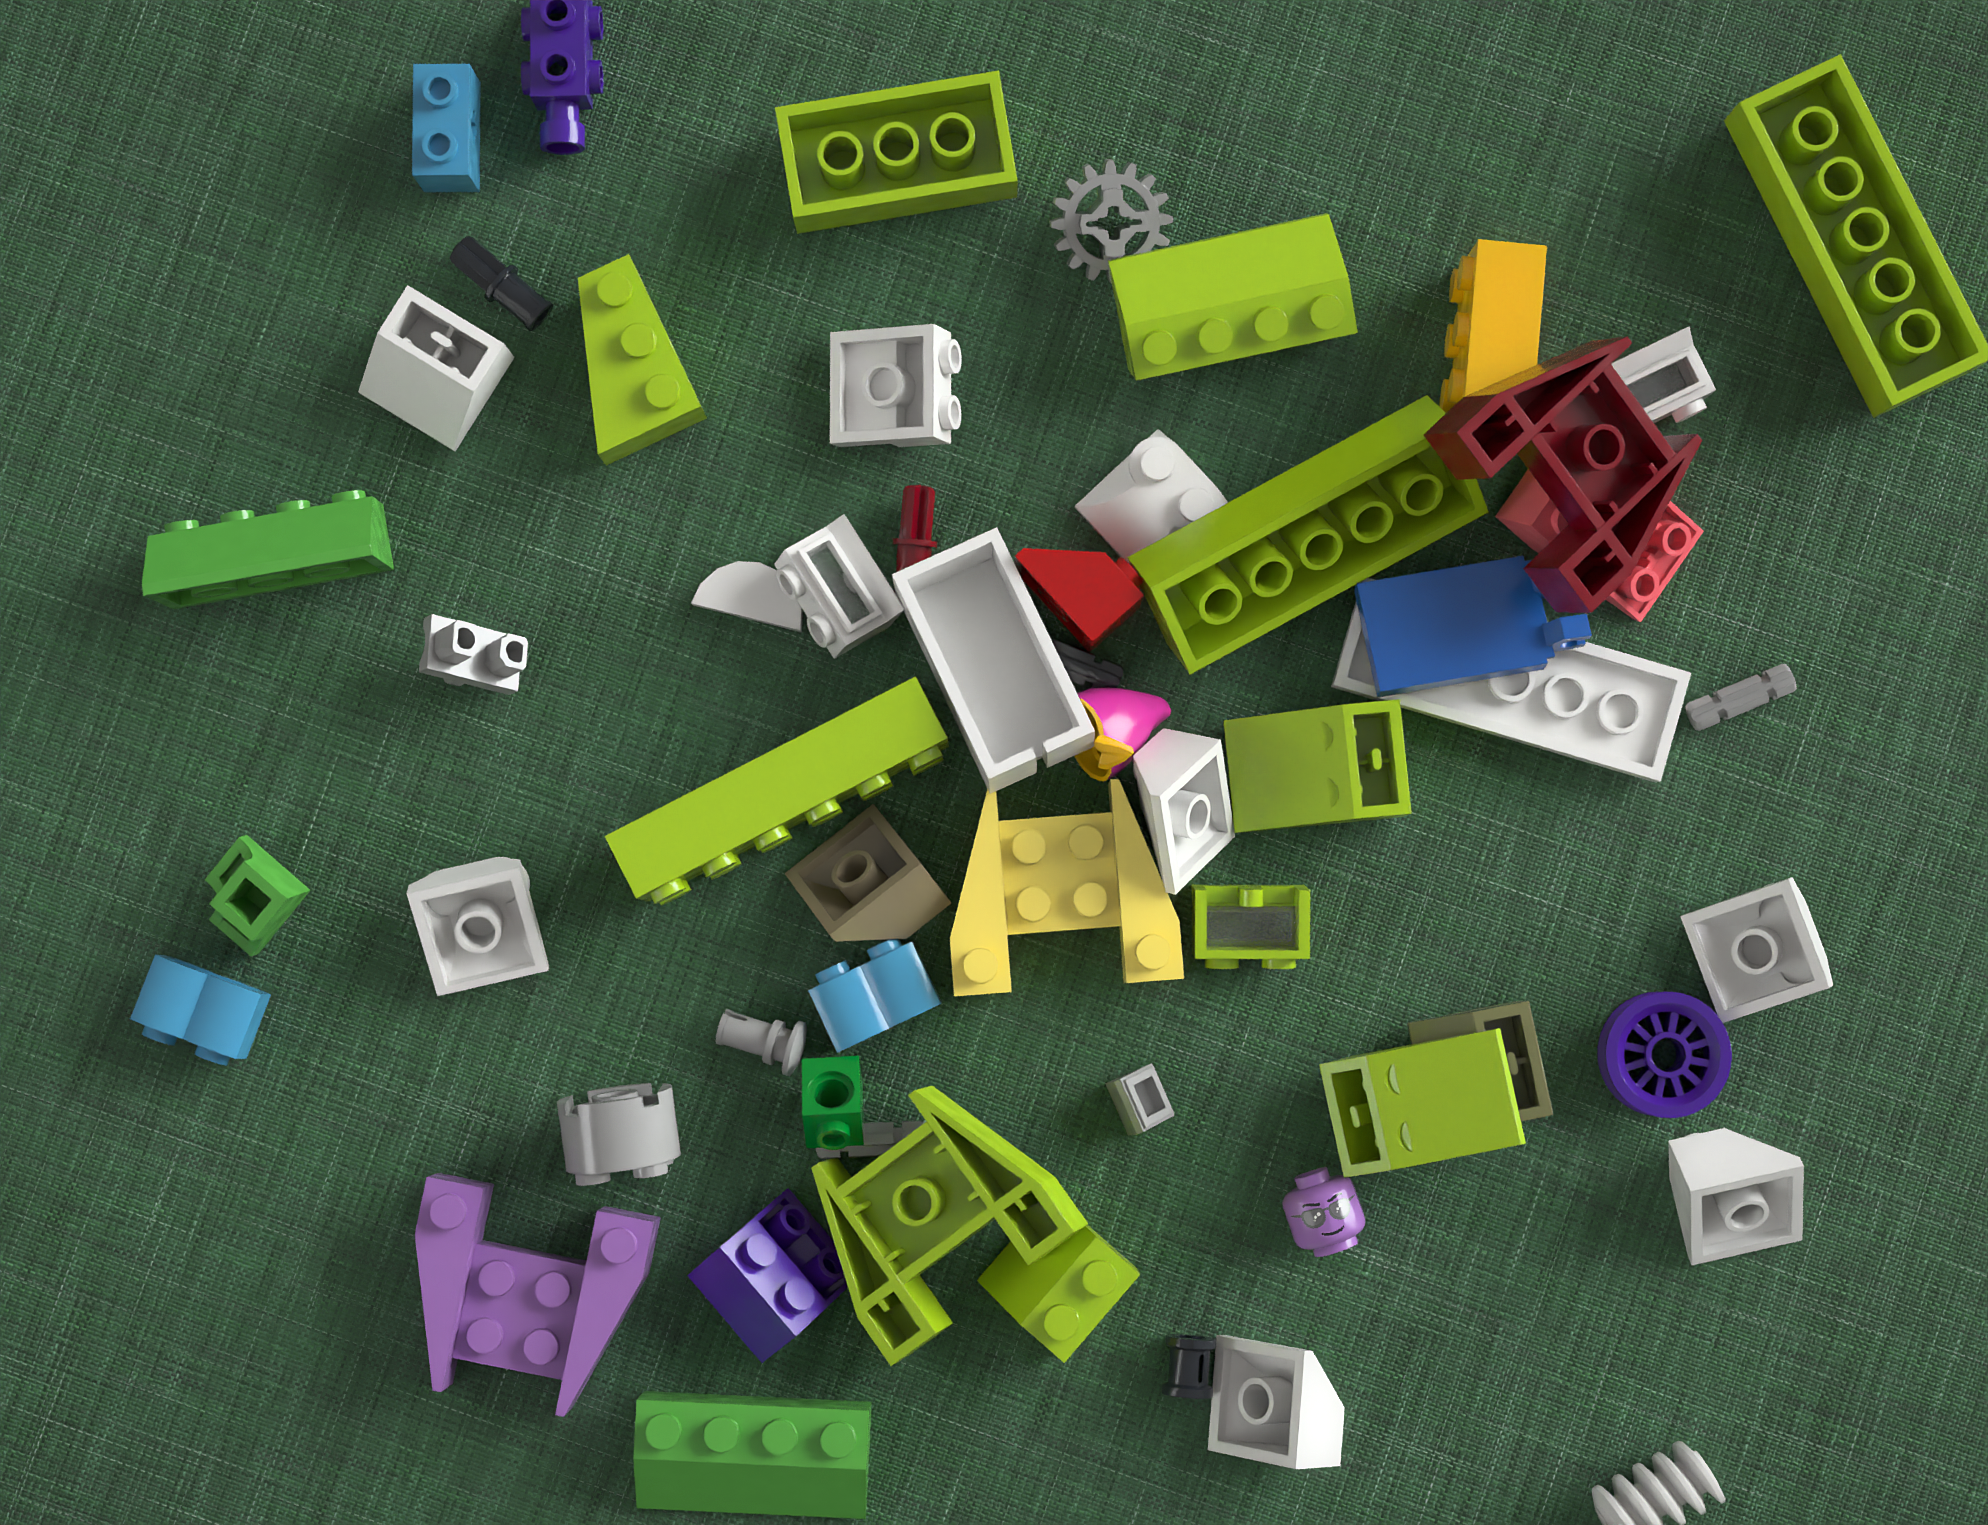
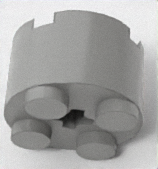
M641 1083L587 1091L589 1103L574 1106L573 1095L557 1101L566 1172L575 1174L576 1185L587 1186L608 1182L611 1180V1172L632 1169L634 1178L660 1176L668 1173L667 1165L672 1164L673 1159L681 1155L671 1084L663 1083L657 1094L652 1093L651 1083Z

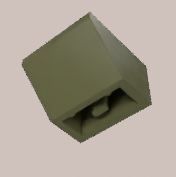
M1513 1001L1407 1023L1411 1045L1500 1028L1520 1120L1526 1121L1553 1115L1529 1001Z

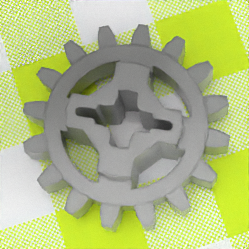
M1105 159L1102 173L1097 174L1091 165L1085 164L1082 166L1085 180L1081 183L1069 177L1064 180L1066 187L1071 193L1067 199L1063 197L1053 198L1052 203L1063 210L1062 217L1049 220V226L1054 229L1063 230L1064 236L1059 238L1054 243V246L1058 251L1071 248L1073 253L1066 263L1070 268L1075 269L1085 262L1087 263L1086 278L1094 281L1099 275L1100 270H1106L1107 279L1112 284L1107 260L1124 257L1125 244L1136 232H1145V235L1140 244L1125 256L1151 251L1154 244L1168 246L1170 240L1160 234L1159 229L1162 225L1172 223L1173 216L1159 213L1158 207L1169 198L1167 193L1164 192L1151 194L1149 190L1156 180L1152 174L1148 173L1138 181L1134 179L1136 175L1135 164L1128 162L1121 173H1116L1114 161L1112 159ZM1121 184L1134 190L1142 199L1146 209H1132L1123 201ZM1099 186L1097 188V199L1086 211H1076L1082 198L1089 191ZM1113 206L1115 213L1128 219H1135V221L1124 222V225L1115 226L1113 236H1109L1108 231L1102 227L1086 223L1088 221H1098V218L1106 217L1108 207ZM1076 234H1091L1099 242L1101 258L1088 253L1080 244Z

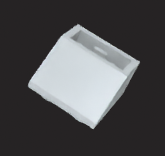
M407 285L377 333L358 392L446 447L456 451L513 361L514 356L501 341Z

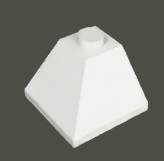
M1163 728L1133 755V773L1137 780L1140 804L1166 893L1176 895L1235 837L1221 739Z
M1726 1128L1704 1133H1693L1668 1141L1669 1179L1691 1265L1802 1240L1804 1165L1800 1157Z
M1216 1335L1208 1450L1293 1469L1340 1466L1344 1406L1313 1351L1227 1335Z

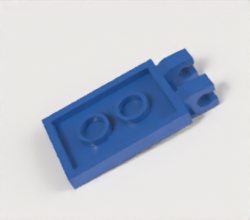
M1523 556L1357 583L1354 589L1377 698L1544 670L1548 664L1547 659L1555 657L1554 652L1584 647L1586 644L1585 639H1590L1592 636L1587 614L1560 617L1547 623L1542 599L1545 597L1523 569L1531 561H1524Z

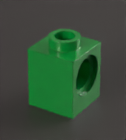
M859 1056L802 1059V1118L806 1148L838 1150L846 1146L864 1145L863 1087Z

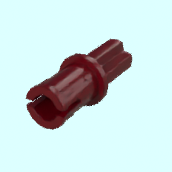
M908 485L903 490L899 538H893V545H897L896 572L931 557L932 548H937V542L931 541L935 491L932 487Z

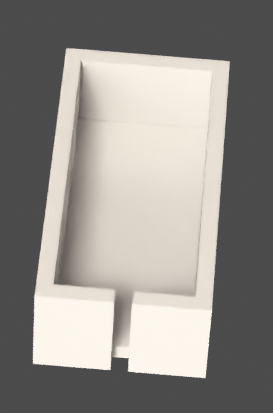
M997 527L892 574L895 594L905 609L904 613L990 794L1037 773V760L1043 758L1048 768L1094 747L1095 730Z

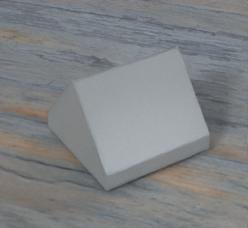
M1152 1063L1105 1083L1128 1136L1145 1132L1174 1116V1111Z

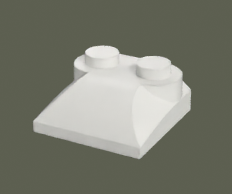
M1157 429L1149 438L1141 441L1125 460L1075 505V508L1113 550L1130 564L1127 557L1228 502L1219 489L1175 442Z
M495 857L442 869L408 886L406 894L437 996L549 970L543 940L529 892L530 879L520 859Z
M1792 877L1680 916L1715 1010L1722 1023L1833 986L1827 956L1807 903Z

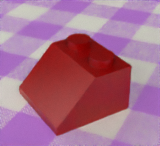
M1023 548L1014 558V564L1023 582L1087 652L1095 649L1139 609L1144 597L1139 587L1143 583L1142 578L1122 557L1113 562L1105 552Z

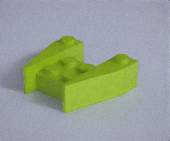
M934 1086L914 1090L908 1095L926 1122L853 1177L850 1176L838 1158L819 1162L811 1168L857 1318L890 1366L908 1357L953 1324L920 1274L996 1219L1027 1265L1043 1258L1088 1225L1055 1176Z

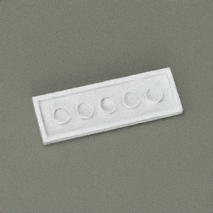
M1367 578L1362 582L1374 581V579ZM1355 602L1331 687L1377 701L1400 699V706L1404 709L1657 783L1662 779L1691 673L1586 642L1584 647L1554 652L1555 657L1547 659L1548 664L1544 670L1377 698L1357 602Z

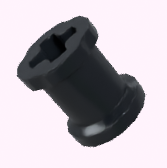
M1191 1334L1166 1335L1165 1344L1170 1347L1168 1382L1162 1384V1394L1193 1399L1213 1398V1387L1208 1385L1210 1351L1216 1348V1338Z

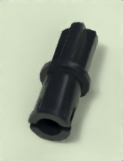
M466 236L454 247L450 256L451 262L485 291L484 298L488 302L496 300L522 322L529 331H534L548 317L553 309V304L548 300L546 301L517 275L518 268L512 264L507 267L471 236Z

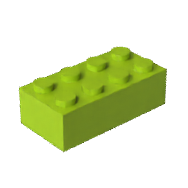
M999 70L775 107L792 214L797 234L1017 198L1018 180Z

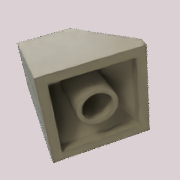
M874 804L785 873L835 942L907 939L951 904V901Z

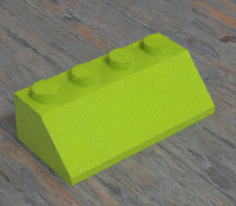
M1328 213L1107 260L1127 366L1136 381L1358 333L1349 277Z

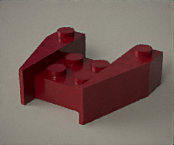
M1628 336L1590 341L1469 394L1455 404L1424 434V437L1457 480L1492 478L1510 459L1518 454L1569 523L1523 568L1555 612L1592 613L1631 575L1702 442L1698 434L1663 436L1613 368L1611 363L1632 344Z

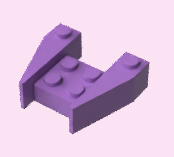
M442 1173L428 1176L416 1225L415 1241L432 1391L442 1392L453 1384L457 1361L460 1359L562 1380L555 1415L564 1417L576 1403L650 1273L661 1217L608 1206L597 1210L586 1261L483 1240L494 1184Z

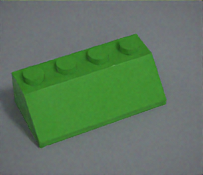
M354 490L332 495V503L310 507V501L307 500L284 502L276 505L277 513L255 517L252 510L228 512L220 515L221 523L199 527L197 520L168 523L164 525L165 533L150 535L147 538L142 577L143 596L171 609H178L394 570L384 506L373 496L366 497L365 491Z
M644 1391L636 1400L633 1455L636 1507L643 1509L866 1519L872 1402Z

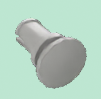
M726 1009L719 1022L716 1044L730 1046L763 1056V1063L773 1065L775 1061L782 1062V1074L791 1076L804 1052L807 1025L806 1022L798 1021L793 1030L786 1028V1022L775 1020L771 1024Z

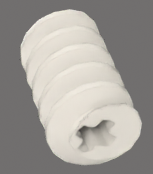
M1676 1441L1672 1445L1674 1463L1661 1452L1653 1454L1654 1474L1643 1464H1634L1632 1467L1634 1485L1620 1474L1614 1475L1612 1477L1614 1496L1600 1485L1592 1488L1594 1507L1602 1525H1664L1662 1517L1667 1514L1679 1525H1684L1686 1521L1683 1505L1688 1503L1702 1515L1706 1513L1703 1494L1710 1493L1721 1504L1726 1499L1714 1475L1696 1450H1691L1682 1441Z

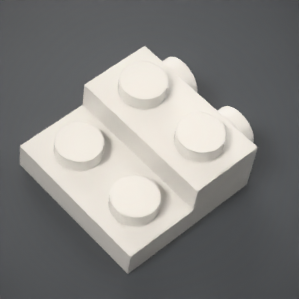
M935 324L830 332V444L838 447L893 444L898 447L951 444V430L958 429L961 423L960 402L955 395H951V374L960 371L962 360L960 346L955 339H951V332Z

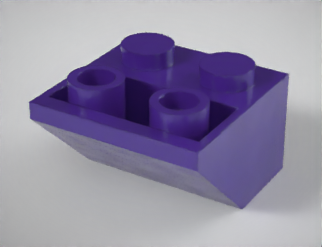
M789 1188L783 1191L687 1275L761 1363L794 1339L848 1288L834 1241Z

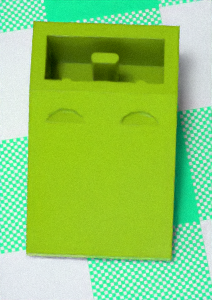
M1400 699L1343 704L1223 721L1234 833L1399 818L1412 814Z
M1500 1028L1358 1054L1319 1064L1344 1178L1406 1168L1526 1143Z

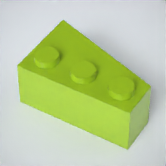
M630 255L623 256L578 277L597 452L604 464L609 465L707 419Z

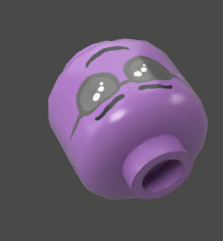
M1327 1167L1317 1168L1296 1176L1294 1179L1297 1188L1289 1191L1282 1202L1296 1245L1301 1249L1313 1250L1315 1257L1338 1253L1358 1243L1356 1235L1363 1230L1366 1222L1352 1180L1349 1177L1344 1178L1342 1175L1330 1176Z

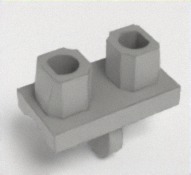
M434 614L424 618L425 646L419 665L420 673L443 678L447 684L454 686L467 684L507 695L518 691L519 673L526 667L528 642L525 637L494 631L472 623Z

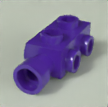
M530 0V7H522L521 10L522 37L524 42L530 41V61H522L521 85L523 95H530L537 111L546 110V121L540 124V149L557 155L581 153L585 150V126L579 122V110L593 109V94H603L604 88L602 61L593 60V40H603L601 6H593L592 0ZM567 13L566 17L560 21L549 19V14ZM555 62L559 66L567 67L565 73L559 76L549 74V69Z

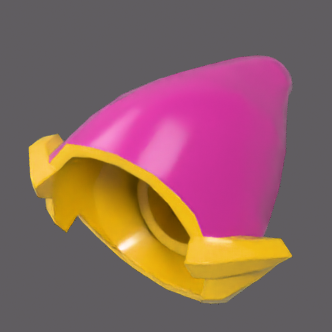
M1092 688L1077 693L1095 730L1094 747L1074 757L1091 778L1107 781L1116 777L1132 761L1133 755L1143 747L1152 730L1170 716L1171 709L1168 702L1161 697L1149 693L1123 688Z

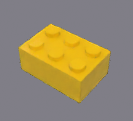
M1478 239L1468 256H1461L1459 269L1454 268L1452 271L1449 289V302L1458 303V309L1454 324H1448L1445 337L1444 356L1446 358H1453V367L1449 379H1444L1441 387L1440 408L1447 413L1463 397L1537 365L1547 246Z

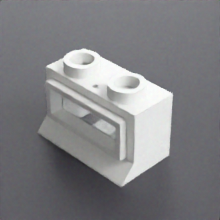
M1690 327L1684 328L1611 363L1653 423L1670 415L1673 416L1676 423H1679L1702 412L1707 408L1704 399L1716 390L1693 344Z
M845 514L823 529L785 549L774 564L777 568L776 576L781 589L790 599L798 601L808 617L807 627L811 636L819 646L827 647L834 659L889 628L905 610Z

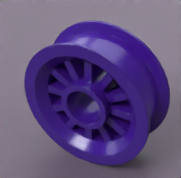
M1647 992L1626 1000L1607 1018L1598 1040L1597 1060L1604 1083L1614 1097L1622 1104L1645 1115L1661 1118H1679L1700 1111L1718 1096L1730 1073L1732 1050L1725 1026L1717 1014L1705 1003L1690 995L1678 992ZM1658 1012H1666L1663 1028L1657 1015ZM1678 1016L1686 1021L1676 1031ZM1643 1018L1646 1019L1650 1033L1638 1024ZM1695 1029L1700 1038L1687 1042L1686 1038ZM1630 1032L1640 1040L1639 1044L1626 1042ZM1666 1038L1675 1047L1676 1059L1671 1067L1662 1071L1655 1066L1652 1060V1049L1659 1040ZM1703 1047V1059L1692 1056V1050ZM1624 1050L1637 1052V1058L1625 1062ZM1690 1064L1701 1066L1698 1076L1688 1069ZM1641 1067L1640 1073L1632 1080L1628 1071ZM1678 1076L1682 1077L1690 1085L1684 1091ZM1652 1078L1650 1092L1647 1093L1642 1088ZM1666 1081L1671 1096L1662 1097Z

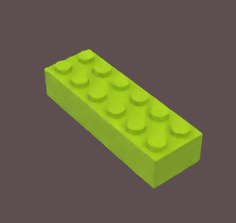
M1841 54L1739 102L1725 118L1724 123L1873 418L1955 380L1988 362V344Z
M1428 395L1127 557L1131 566L1142 578L1143 583L1140 586L1167 645L1189 674L1200 670L1489 512L1477 479L1457 480L1424 437V434L1446 414Z
M915 676L606 835L605 838L636 899L644 901L653 900L654 904L660 903L662 906L690 892L691 889L687 881L703 873L706 878L710 877L712 880L739 867L742 863L738 855L756 846L758 851L761 850L762 853H765L791 840L792 836L788 829L806 820L809 825L811 824L812 827H816L840 815L843 811L839 803L859 793L862 800L867 801L893 787L889 777L909 767L913 775H917L941 763L944 760L941 751L949 747L948 738Z

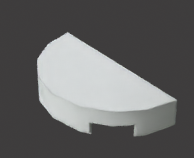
M737 561L716 569L700 584L691 602L693 606L802 632L803 610L796 599H790L783 592L777 580V570L760 562Z

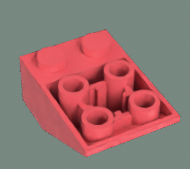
M1529 469L1495 516L1537 553H1540L1569 525ZM1670 501L1631 575L1605 600L1635 621L1641 622L1704 531Z

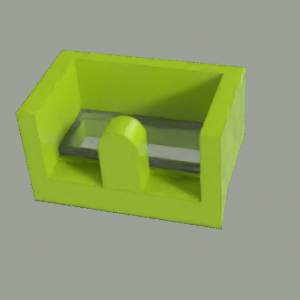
M1191 885L1192 954L1195 959H1205V968L1235 969L1239 968V959H1262V968L1293 969L1296 968V959H1310V890L1305 885Z

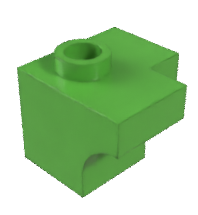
M248 835L241 836L235 841L205 879L217 894L209 903L215 909L209 920L251 957L262 951L310 892L309 888Z

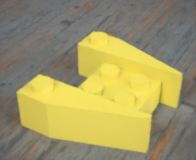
M1110 779L1108 783L1110 812L998 821L996 791L990 794L987 789L950 936L954 996L1012 992L1007 935L1119 927L1124 983L1184 979L1180 921L1169 895L1165 891L1161 876L1119 779Z

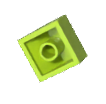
M1087 1225L1046 1256L1030 1265H1027L1010 1241L980 1275L977 1281L1022 1327L1065 1363L1140 1276V1273L1132 1263Z

